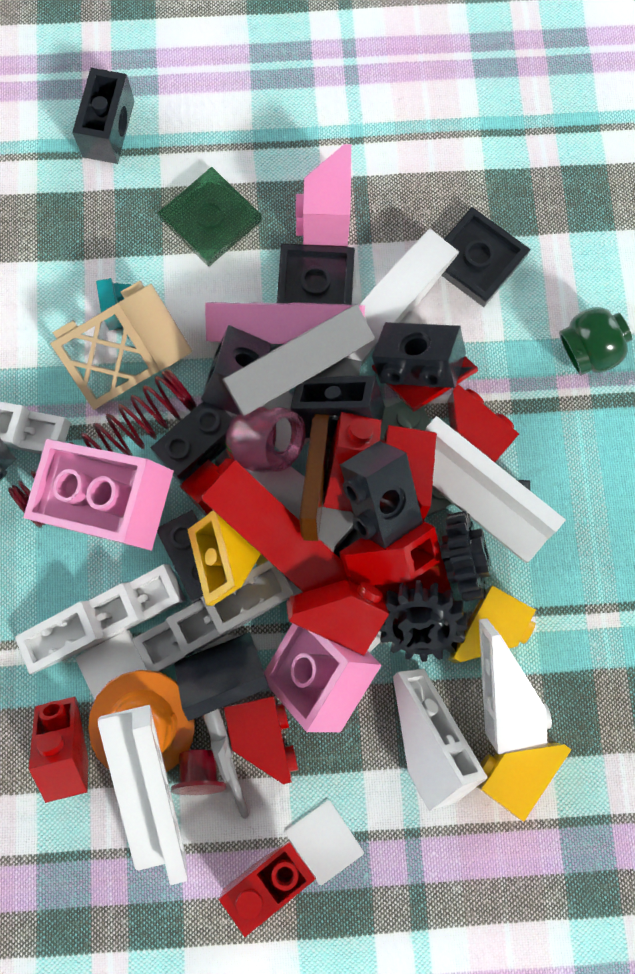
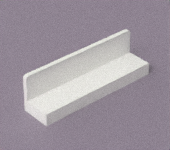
M436 416L426 427L425 431L437 433L432 487L461 511H467L473 521L525 563L529 562L544 543L558 531L566 519L439 417Z
M150 705L100 716L98 718V727L135 869L139 871L165 864L170 885L188 881L185 849Z

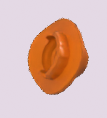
M140 669L124 673L109 681L96 696L89 715L88 730L95 755L108 770L109 766L98 727V718L133 708L150 705L166 772L179 763L180 753L189 751L194 739L195 719L187 720L182 710L178 683L174 679L159 671Z

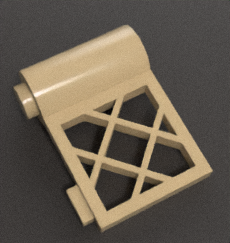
M140 280L120 292L124 300L82 325L77 326L75 321L72 320L52 332L56 340L50 343L93 410L160 370L178 362L192 352L191 347L152 283L144 287ZM114 314L124 328L121 344L98 338L101 323ZM95 326L93 337L82 334ZM127 335L130 337L135 347L125 345ZM74 338L92 342L88 362L72 360L63 345ZM97 343L119 349L115 370L92 365ZM124 350L140 354L148 368L137 375L120 372ZM77 367L86 369L84 377ZM91 370L113 375L110 391L98 398L88 385ZM118 377L128 379L116 387Z

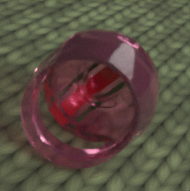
M259 407L245 416H242L240 413L231 420L226 433V448L230 458L236 460L248 472L254 473L279 472L289 468L298 458L305 442V424L302 417L285 407H276L270 410L265 407ZM285 417L291 426V439L284 451L277 452L274 449L276 423Z

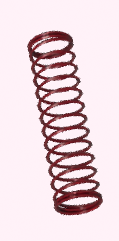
M165 369V372L162 371L163 378L160 376L155 377V383L163 398L149 386H143V392L152 409L136 395H131L130 397L134 408L144 424L123 404L118 405L122 417L134 436L113 415L106 414L109 425L123 447L101 425L94 423V429L108 451L113 452L102 433L123 454L133 456L113 422L141 449L145 448L143 441L124 411L151 438L157 440L155 432L139 409L136 401L165 430H169V426L154 405L147 390L178 421H181V417L163 391L159 380L178 397L190 412L197 407L187 389L169 369ZM81 433V437L87 447L92 448V444L96 449L103 450L86 433ZM31 471L30 474L35 479L36 473ZM18 481L22 490L16 485H12V488H8V492L19 508L25 513L31 491L22 481ZM32 521L39 528L45 525L44 523Z

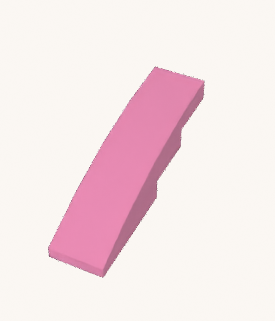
M205 303L206 341L220 342L228 325L271 344H285L353 305ZM358 305L365 318V305Z

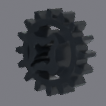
M467 511L447 514V526L445 527L447 535L441 536L442 545L440 546L447 579L450 584H458V591L461 593L463 601L484 599L486 594L485 577L491 576V559L483 529L474 530L473 522Z
M416 580L415 588L409 589L406 584L401 583L399 584L398 594L390 590L386 592L385 604L389 615L379 631H381L380 641L382 643L391 642L390 651L392 653L402 649L405 651V659L408 660L414 654L420 655L422 662L427 661L429 654H433L437 659L441 660L443 659L444 649L455 653L457 642L464 643L465 630H467V613H463L464 603L462 600L453 601V591L451 589L440 593L438 592V583L434 582L427 589L423 588L421 580ZM445 618L447 619V621H448V623H449L448 625H445V624H444Z

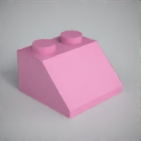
M343 144L304 178V194H296V236H303V245L348 247L351 209L352 144Z
M292 623L264 673L270 690L306 732L340 733L382 665L368 651L363 656Z

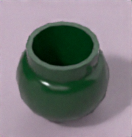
M592 307L580 312L572 319L569 327L559 331L564 349L580 376L590 371L594 373L606 372L619 365L627 355V342L632 340L631 331L623 316L619 312L612 315L609 310L602 307Z

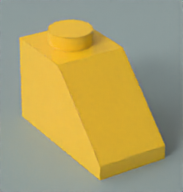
M214 511L187 529L205 604L208 606L215 605L241 588L261 555Z
M494 586L488 587L485 598L479 599L467 622L464 643L457 642L456 652L451 653L448 660L453 663H460L481 657L479 619L487 618L501 635L509 649L517 647L520 642L525 644L536 625L535 622L531 621L536 609Z
M552 742L547 743V747L504 754L496 752L494 756L488 754L480 763L488 778L476 788L524 822L571 749L565 744Z

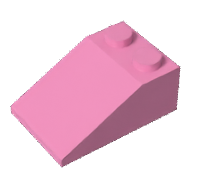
M46 439L23 518L152 551L174 471L146 458Z

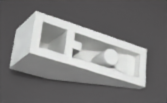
M487 618L479 619L486 736L498 754L547 747V729H551L552 726L548 706L542 703L498 631Z
M425 669L397 672L393 676L408 773L429 811L455 804L488 777Z

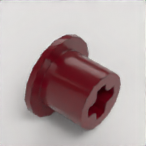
M189 750L179 754V783L171 786V793L191 796L214 794L226 790V784L218 781L217 763L212 750Z

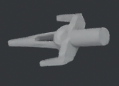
M217 709L203 715L211 738V748L223 780L228 781L240 815L246 819L249 814L231 757L234 752L232 751L227 726H224L220 710Z

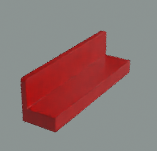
M228 458L215 470L220 476L202 494V501L302 592H307L347 579L342 560L320 539L318 541H305L301 536L300 520L236 460Z

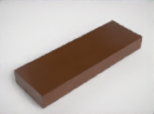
M315 414V417H313L299 515L301 536L305 541L319 540L331 441L329 415Z

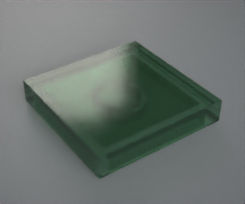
M213 167L209 168L158 212L160 220L208 267L262 221V214Z

